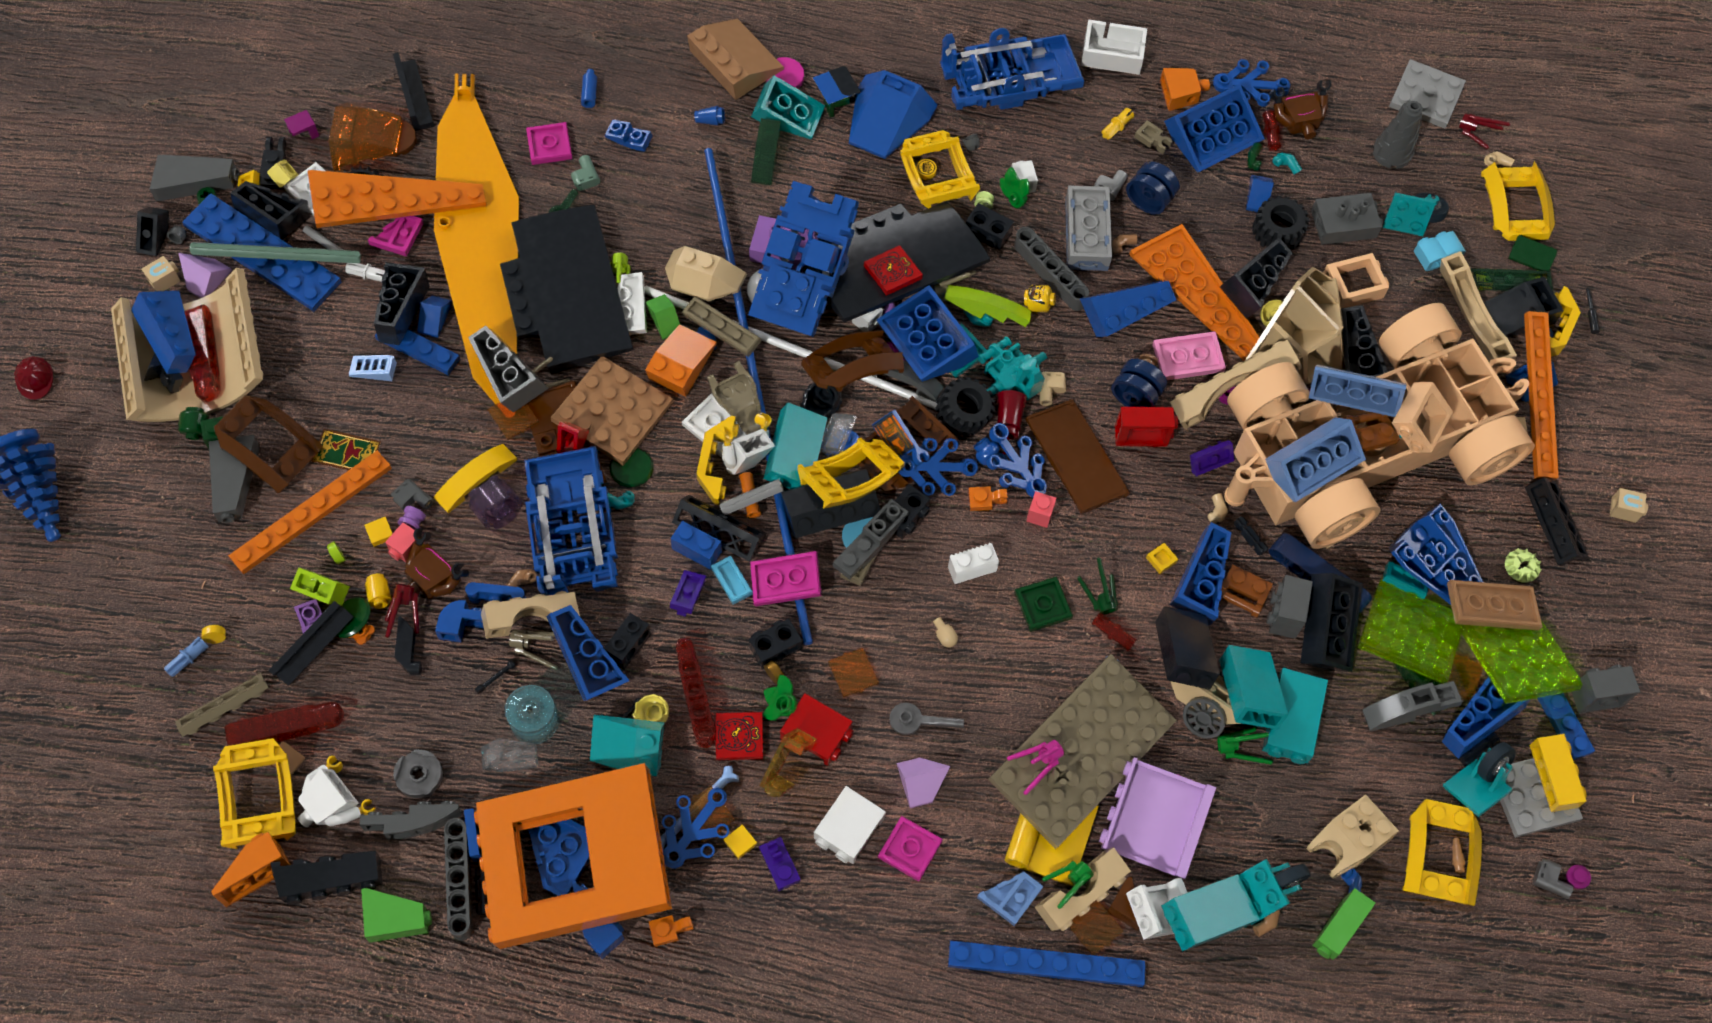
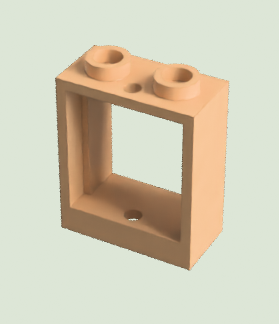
M1373 253L1327 264L1323 272L1331 278H1336L1341 308L1382 299L1389 289L1388 279L1384 277L1380 263L1375 259ZM1366 267L1374 286L1349 293L1340 274Z
M1414 382L1392 424L1412 452L1432 453L1453 411L1434 382ZM1424 408L1429 418L1421 431L1416 421Z

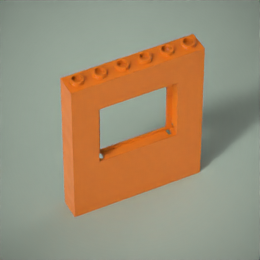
M645 763L476 803L477 811L474 812V819L476 825L479 826L480 834H477V843L479 848L482 849V857H480L479 863L485 875V880L482 881V888L488 900V904H485V913L487 918L490 919L491 928H488V938L497 948L512 947L672 909L651 774ZM584 816L594 888L529 903L520 831Z

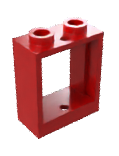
M1121 407L1114 427L1116 446L1167 447L1170 439L1174 437V429L1178 427V417L1174 416V407Z

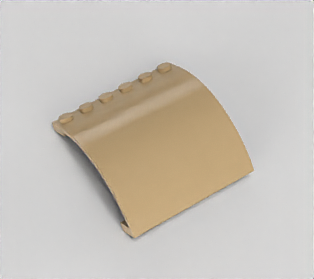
M235 268L225 279L226 283L213 293L183 304L196 355L187 373H180L183 381L179 392L170 394L166 386H163L160 378L144 381L155 352L131 311L130 300L121 297L111 308L126 420L143 422L179 420L180 412L184 411L186 407L202 408L205 413L209 414L237 402L263 380L260 353L258 352L256 342L257 335L254 330V318L251 313L250 297L248 295L244 269Z

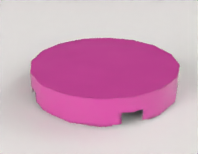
M788 57L777 58L784 67V70L775 76L799 89L804 81V69L801 64L795 59Z

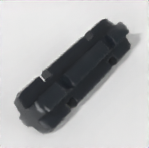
M1239 517L1235 520L1234 526L1238 531H1242L1241 535L1249 545L1255 547L1253 550L1257 555L1261 556L1269 549L1264 541L1261 542L1262 538L1251 525H1248L1249 522L1245 517Z
M1491 733L1487 738L1472 747L1470 751L1464 753L1459 760L1464 766L1471 764L1481 757L1483 752L1487 753L1488 748L1492 749L1499 744V737L1497 734Z
M476 867L475 900L478 902L476 903V913L478 915H486L485 904H488V900L482 888V881L485 880V875L480 867Z

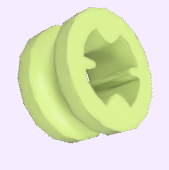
M986 191L978 192L974 203L975 207L979 203L992 209L994 196Z

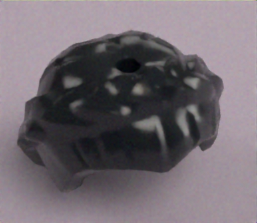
M813 382L805 390L800 407L825 416L828 420L835 415L842 404L841 391L838 392L833 386H828L827 389L820 388Z

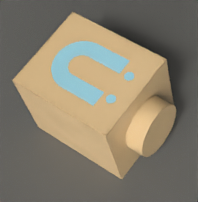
M164 256L141 269L155 291H165L180 282L177 275L180 272L173 261L168 262Z
M1620 488L1612 496L1611 517L1636 523L1642 516L1646 515L1648 510L1646 494Z

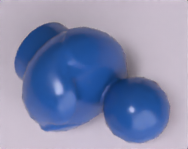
M988 437L981 439L973 446L976 450V460L982 465L986 466L987 459L992 455H998L1001 459L1007 460L1006 453L999 452L1000 445L997 442L990 441Z

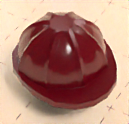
M33 356L23 359L17 365L14 375L21 395L31 400L45 397L53 383V369L51 365L43 358Z

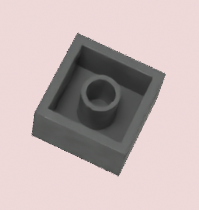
M1285 575L1282 582L1277 583L1276 589L1272 591L1270 604H1273V608L1267 616L1266 624L1270 625L1268 633L1293 639L1297 637L1306 623L1313 581Z
M1614 665L1607 670H1600L1599 668L1587 670L1586 674L1577 679V682L1570 688L1579 714L1621 708L1640 693L1632 666L1622 667V665Z

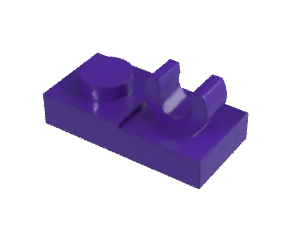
M1229 440L1225 442L1218 441V444L1215 446L1208 445V448L1191 454L1192 473L1195 476H1199L1233 462V443Z
M684 570L670 602V608L677 610V615L686 617L687 613L692 614L705 584L706 576Z
M781 837L759 846V850L778 891L801 882Z

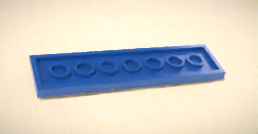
M211 193L182 222L184 227L209 243L292 247ZM231 257L313 312L342 283L340 277L315 261Z

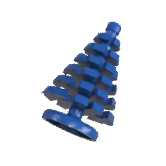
M31 428L3 435L0 437V489L9 490H3L2 493L8 499L16 500L12 504L17 509L23 510L28 508L23 512V515L28 520L38 519L32 525L37 530H44L46 539L49 542L57 541L61 534L55 525L60 522V515L51 514L59 509V501L53 499L58 494V487L52 483L54 481L57 482V473L48 470L56 468V459L52 457L55 454L54 444H36L40 435L36 429Z

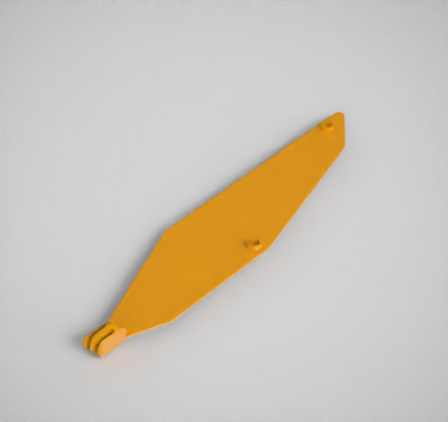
M457 73L455 74L454 96L438 124L436 180L482 184L486 206L434 213V234L472 377L506 418L512 419L515 417L516 411L512 412L500 403L468 337L486 325L517 354V332L500 264L518 259V247L511 222L519 220V196L475 98V75L471 74L470 87H468L467 74H462V86H459V74Z

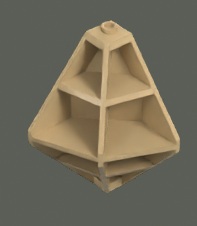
M1314 267L1309 269L1292 287L1244 362L1252 359V356L1258 352H1265L1271 349L1275 343L1288 340L1303 367L1298 370V373L1305 385L1312 384L1316 365L1345 370L1342 345L1343 320L1336 278H1331Z

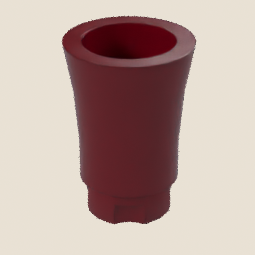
M1005 390L997 394V423H1002L1008 428L1009 435L1007 440L1018 439L1023 410L1027 400V396L1024 393L1013 390Z

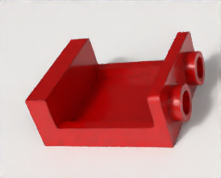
M804 693L796 706L795 712L791 713L780 730V739L796 728L791 741L823 759L824 764L828 766L831 761L835 762L842 751L840 749L844 741L847 743L853 735V721Z

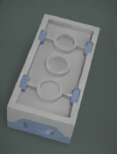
M1068 186L1065 198L1067 267L1072 270L1108 271L1112 259L1110 188Z

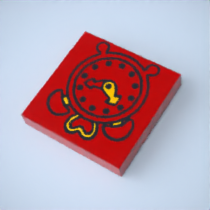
M900 245L864 261L865 269L886 296L921 280L923 274Z
M762 712L716 713V760L763 759Z

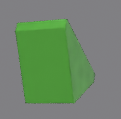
M664 294L645 302L662 340L667 339L680 324L673 303Z

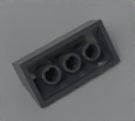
M866 468L833 477L844 490L871 480ZM809 485L781 492L790 531L795 538L874 517L880 511L876 491L856 501L823 509L824 501Z
M1334 573L1311 574V581L1313 582L1300 663L1315 668L1352 672L1363 583Z

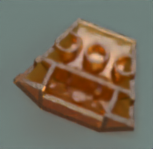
M351 103L336 106L328 140L334 172L341 170L340 167L349 164L353 166L358 165L359 161L368 158L374 160L396 153L402 117Z

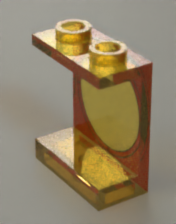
M798 728L783 736L759 785L764 788L766 794L772 797H781L793 788L794 784L779 776V773L790 751L801 756L813 748L817 740L816 738Z

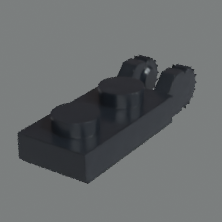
M266 137L259 185L269 189H281L268 175L267 171L276 163L284 159L286 160V138L280 137L278 150H273V138Z

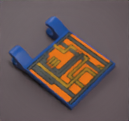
M895 409L872 424L881 440L899 457L912 452V459L916 465L923 463L920 456L924 461L929 459L928 452L918 446ZM909 462L905 464L907 470L911 467Z

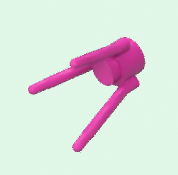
M1052 740L1049 743L1043 742L1038 746L1007 757V760L1010 761L1039 751V755L1031 760V764L1041 760L1045 764L1049 763L1024 790V795H1027L1053 767L1059 764L1058 759L1063 757L1064 751L1056 740Z

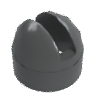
M977 134L969 135L962 140L964 146L970 151H974L975 148L977 149L980 146V139Z
M174 226L168 231L167 237L175 244H182L186 238V231L181 226Z

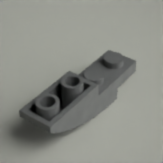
M891 499L863 527L862 533L833 562V567L850 580L877 555L902 524L909 512Z
M1454 681L1436 686L1433 683H1428L1382 699L1364 708L1362 712L1371 732L1415 721L1416 716L1460 706L1462 699Z
M421 801L417 802V805H410L409 814L403 811L392 812V815H383L381 812H369L368 815H360V826L364 831H383L387 840L405 839L423 835L445 826L450 819L460 817L462 810L453 801H443L441 804Z

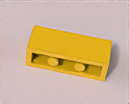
M1565 734L1537 738L1529 746L1550 811L1556 812L1579 808L1586 802L1587 794L1585 788L1581 786L1579 769L1573 761L1571 745L1566 740Z

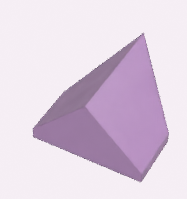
M178 253L187 290L199 298L211 294L232 271L230 267L214 258Z
M920 757L897 763L910 809L933 803L950 766Z

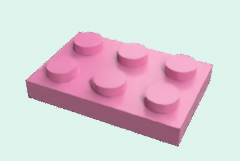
M1215 331L1153 341L1152 345L1158 359L1159 370L1162 371L1167 380L1225 372L1226 366Z

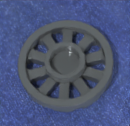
M1195 697L1187 703L1183 710V720L1186 727L1198 737L1207 739L1217 737L1226 726L1224 709L1220 707L1218 702L1208 699V697Z

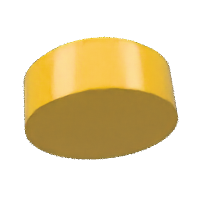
M208 625L202 629L201 639L206 643H221L226 639V629L220 625Z

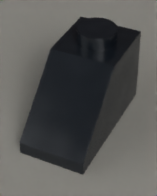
M147 207L137 211V253L152 256L158 255L168 233L169 210Z

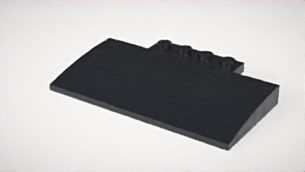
M947 201L914 215H911L902 204H898L852 223L851 229L855 230L847 253L849 258L848 267L845 273L840 275L833 297L828 296L826 301L845 323L915 294L928 285L934 286L989 263L990 257L967 224ZM900 245L923 274L921 280L886 296L865 269L864 261ZM804 265V266H803V273H804V274H805L806 269H809V270H812V271H815V272H818V273H821V274H822V272H823V271H821V270H818V269L809 267V266H807V265Z
M595 205L549 212L511 222L520 258L501 263L500 267L517 336L521 340L539 334L545 360L549 357L553 358L547 364L551 375L598 361L600 357L609 358L633 351V345Z

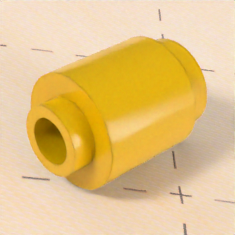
M379 573L372 574L366 578L365 589L370 606L376 609L387 607L392 601L388 580L383 574Z

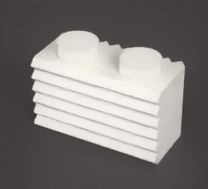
M989 543L988 545H981L980 548L968 549L963 551V553L951 554L948 569L954 584L996 572L999 559L992 543Z

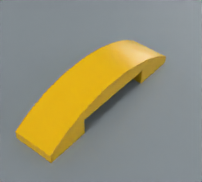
M504 444L489 449L455 473L435 494L434 499L447 513H450L465 501V495L495 472L499 471L502 473L517 461V457Z

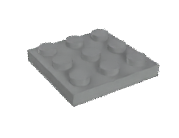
M1410 59L1389 107L1399 111L1404 103L1417 101L1423 107L1422 120L1445 129L1466 80Z
M1534 758L1511 764L1513 767L1505 783L1512 788V792L1501 799L1500 802L1515 838L1578 822L1583 819L1579 808L1556 812L1550 811Z

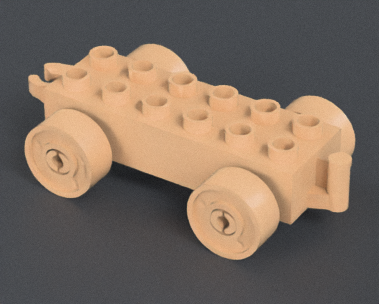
M1432 303L1413 310L1394 322L1381 335L1378 342L1379 346L1394 370L1377 377L1406 383L1402 403L1414 382H1434L1453 413L1432 453L1412 452L1403 439H1400L1394 445L1363 452L1366 458L1365 461L1299 501L1293 502L1273 480L1265 459L1335 417L1356 416L1368 413L1369 411L1318 400L1306 404L1309 400L1310 391L1295 366L1290 362L1268 366L1238 384L1227 399L1228 405L1244 431L1234 450V454L1241 466L1236 470L1229 487L1224 493L1225 501L1231 506H1241L1244 504L1249 490L1254 488L1275 526L1295 518L1312 548L1319 549L1331 546L1356 534L1379 515L1381 509L1369 491V487L1448 455L1467 485H1477L1489 481L1523 461L1534 450L1535 444L1515 416L1519 411L1515 402L1526 392L1529 381L1527 379H1520L1513 387L1505 388L1497 374L1511 373L1516 366L1514 359L1501 357L1488 362L1474 339L1455 345L1461 338L1462 332L1444 304ZM1424 408L1416 421L1421 431L1429 418ZM1388 416L1391 423L1393 422L1395 417ZM1376 419L1361 424H1357L1356 427L1357 429H1360L1367 426L1379 424V422Z

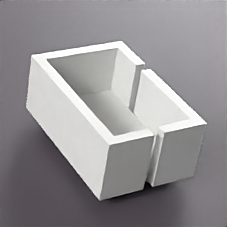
M1088 20L1081 66L1140 75L1147 28L1110 23L1106 39L1103 38L1106 22Z

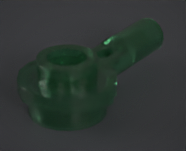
M572 189L562 204L553 206L549 212L569 209L578 196V191Z

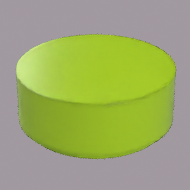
M335 541L327 545V549L336 564L339 565L346 561Z

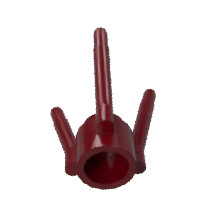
M1465 113L1459 128L1463 129L1462 134L1470 137L1485 149H1489L1487 144L1470 131L1475 132L1478 125L1503 130V127L1498 125L1510 126V123Z
M396 584L385 618L386 622L389 621L385 634L386 638L390 637L399 604L409 605L410 601H412L415 633H419L417 604L419 593H414L415 587Z

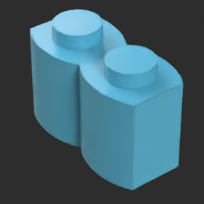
M1443 231L1433 238L1425 237L1418 241L1414 249V253L1425 271L1439 268L1442 258L1459 251L1463 255L1466 252L1454 231L1447 233Z

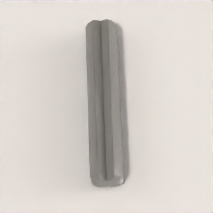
M777 479L721 502V511L724 515H727L783 491L782 483Z

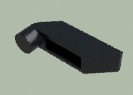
M399 616L394 657L409 675H421V661H413L416 633Z

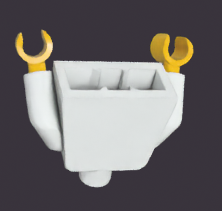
M765 413L757 414L754 421L761 426V429L733 440L734 432L724 426V432L720 429L717 430L716 436L724 441V444H722V459L730 474L736 475L755 467L775 447L769 438V430H767V427L772 422V418Z
M329 756L326 761L327 765H321L305 778L302 794L299 796V802L305 811L298 816V821L305 827H309L313 822L317 825L328 826L345 824L360 818L361 814L368 815L369 812L376 811L375 808L371 810L364 809L365 806L372 804L370 799H365L361 803V807H357L358 801L336 774L342 770V762L332 765L337 761L336 756Z

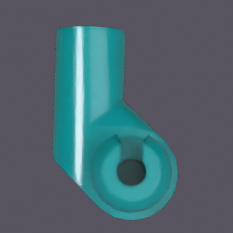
M1281 152L1273 157V164L1275 166H1288L1293 175L1302 170L1292 154Z
M963 310L973 325L988 327L994 320L993 317L986 313L979 319Z
M626 491L620 497L610 493L607 494L610 506L616 510L630 507L635 502V495L631 491Z

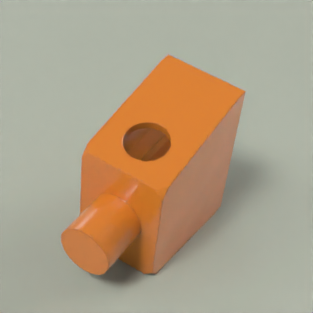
M1163 68L1160 83L1168 111L1197 104L1201 92L1209 91L1210 89L1209 79L1198 80L1195 69Z

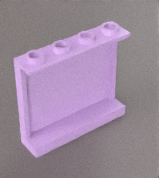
M1134 757L1131 762H1126L1123 770V775H1126L1124 784L1119 783L1115 797L1119 799L1116 807L1111 806L1107 820H1110L1108 830L1103 828L1099 839V842L1103 843L1101 849L1106 850L1114 847L1122 857L1185 879L1216 787L1195 782L1137 760L1138 758Z

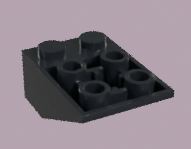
M1545 276L1526 281L1484 302L1492 319L1507 338L1525 333L1524 314L1528 311L1548 313L1549 325L1555 324L1564 311Z

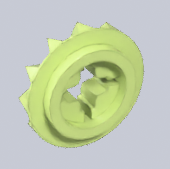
M1518 548L1510 552L1505 559L1507 573L1519 582L1535 580L1542 570L1540 568L1541 561H1538L1536 558V553L1532 554L1528 552V549L1520 550ZM1528 561L1526 567L1518 569L1521 562Z

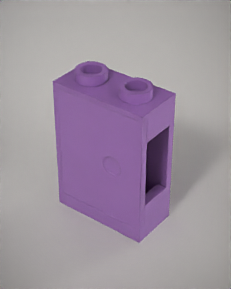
M759 215L749 249L750 261L762 263L776 221L775 218ZM780 227L781 229L791 231V229ZM805 230L804 234L798 232L799 235L805 238V240H801L799 247L805 248L808 242L809 230ZM814 232L813 239L819 240L816 232ZM797 252L795 260L788 261V263L794 264L792 270H796L797 266L801 263L802 253ZM772 254L770 256L779 260L782 259L781 257L774 256Z

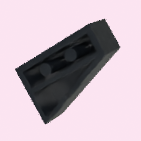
M245 181L230 193L234 209L281 240L310 218L307 200L301 199L299 201L289 198L288 194L282 193L280 195L271 192L269 188Z

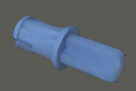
M198 636L184 650H179L180 654L167 664L164 670L170 676H175L189 663L193 664V660L208 649L209 646Z

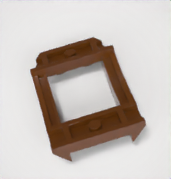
M884 331L858 332L845 335L825 344L801 361V366L818 387L827 389L828 386H833L838 392L842 391L846 385L861 378L888 374L889 370L897 369L899 373L904 372L902 352L894 353L883 340ZM854 347H862L869 355L852 361L836 371H833L824 360L825 357L833 353Z
M244 395L214 426L220 448L248 467L261 480L269 484L277 494L289 485L290 481L323 447L307 430L281 409L265 399ZM261 411L271 416L298 438L272 467L235 440Z
M913 396L897 411L905 425L909 422L925 439L933 438L937 441V448L929 453V458L943 446L946 439L952 438L958 441V438ZM875 431L863 440L865 442H872L873 439L881 440V438ZM952 441L948 443L949 449L953 446ZM868 457L858 464L862 469L866 468L872 479L882 473ZM918 471V472L920 473V475H922V474H924L926 471ZM896 473L880 487L885 492L906 487L914 480L911 477H904Z

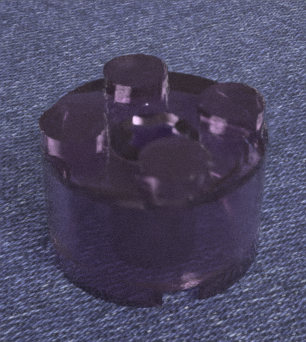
M493 476L479 488L472 489L468 495L470 498V510L487 529H490L489 527L500 529L506 526L517 516L515 514L517 508L521 509L522 501L505 480L500 479L498 476Z

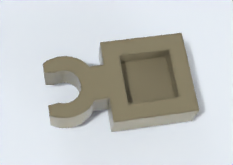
M1148 120L1135 132L1134 138L1149 148L1155 145L1157 151L1162 154L1166 150V147L1162 144L1168 147L1172 145V140L1169 137H1162L1163 130Z

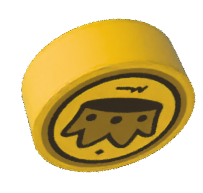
M923 159L917 163L916 169L921 179L930 180L936 175L937 166L934 161Z

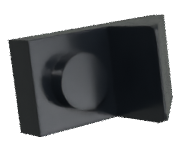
M154 353L144 381L160 378L163 386H166L170 394L179 392L183 381L182 375L180 373L167 374Z

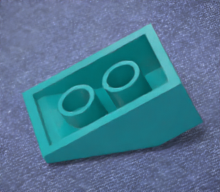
M773 75L764 84L751 117L770 128L812 139L825 105Z
M594 715L590 761L615 769L645 763L650 770L651 776H657L661 766L664 722Z

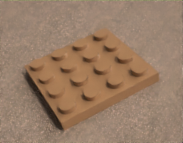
M600 357L551 416V422L556 425L559 422H568L589 430L585 443L592 447L595 446L598 451L624 465L673 404V398L609 359Z

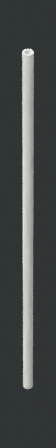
M645 286L646 295L656 298L665 294L674 306L685 309L689 302ZM749 327V331L760 337L764 342L804 358L813 353L810 350ZM824 358L834 370H838L845 365L830 358ZM868 376L859 379L907 399L913 396L922 405L935 409L937 403L878 377Z

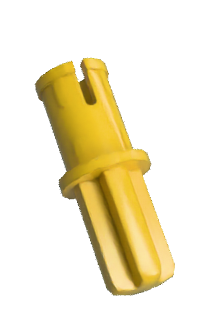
M1125 108L1117 117H1113L1111 122L1101 131L1102 137L1110 140L1118 131H1122L1124 126L1134 118L1133 112L1127 116L1131 109Z

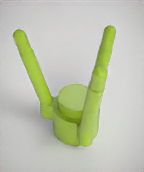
M614 253L611 257V267L613 273L617 275L616 282L619 284L622 274H631V266L628 265V256L626 254Z

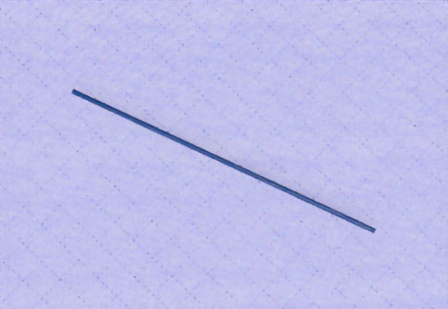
M707 148L704 152L725 256L728 262L736 266L713 150ZM740 288L738 293L733 294L739 325L749 330ZM752 352L749 357L746 356L748 370L756 384L761 411L766 414L754 352ZM780 492L774 495L785 554L786 556L795 555L788 519ZM804 599L795 600L804 645H810L813 642Z

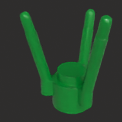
M1253 727L1218 735L1217 737L1219 754H1225L1226 759L1236 758L1270 765L1273 763L1272 760L1234 753L1235 750H1239L1240 741L1268 737L1269 733L1267 732L1246 735L1256 731V728Z
M1072 861L1067 866L1042 878L1043 881H1047L1070 871L1068 878L1074 886L1058 904V909H1061L1077 890L1094 876L1092 870L1085 862L1080 861L1076 864Z

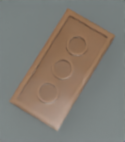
M1450 580L1447 583L1455 624L1540 630L1543 627L1532 586Z

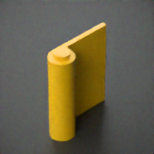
M1096 806L1056 849L1020 813L1004 859L1005 862L1043 877L1067 866L1072 861L1078 864L1082 860L1099 806ZM1070 871L1051 878L1052 880L1073 886V883L1068 878Z

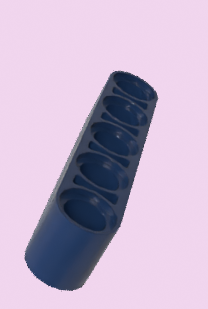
M1282 533L1268 551L1272 558L1301 579L1311 581V574L1334 573L1349 578L1287 533ZM1363 587L1359 615L1372 600L1371 594Z

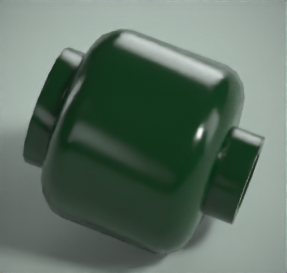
M186 407L179 414L178 431L186 435L185 439L199 440V437L202 436L200 421L208 420L209 415L202 408Z

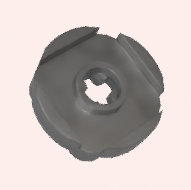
M414 750L405 757L403 755L397 761L393 776L397 787L404 795L411 798H422L433 795L434 791L441 784L443 770L441 763L434 754L426 750ZM421 768L424 774L423 777L415 779V776L412 775L413 771L417 772Z

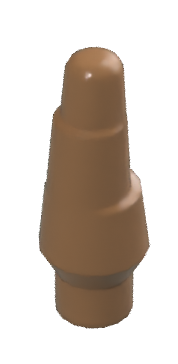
M1454 838L1452 864L1455 867V873L1462 874L1465 873L1464 866L1466 861L1460 839Z

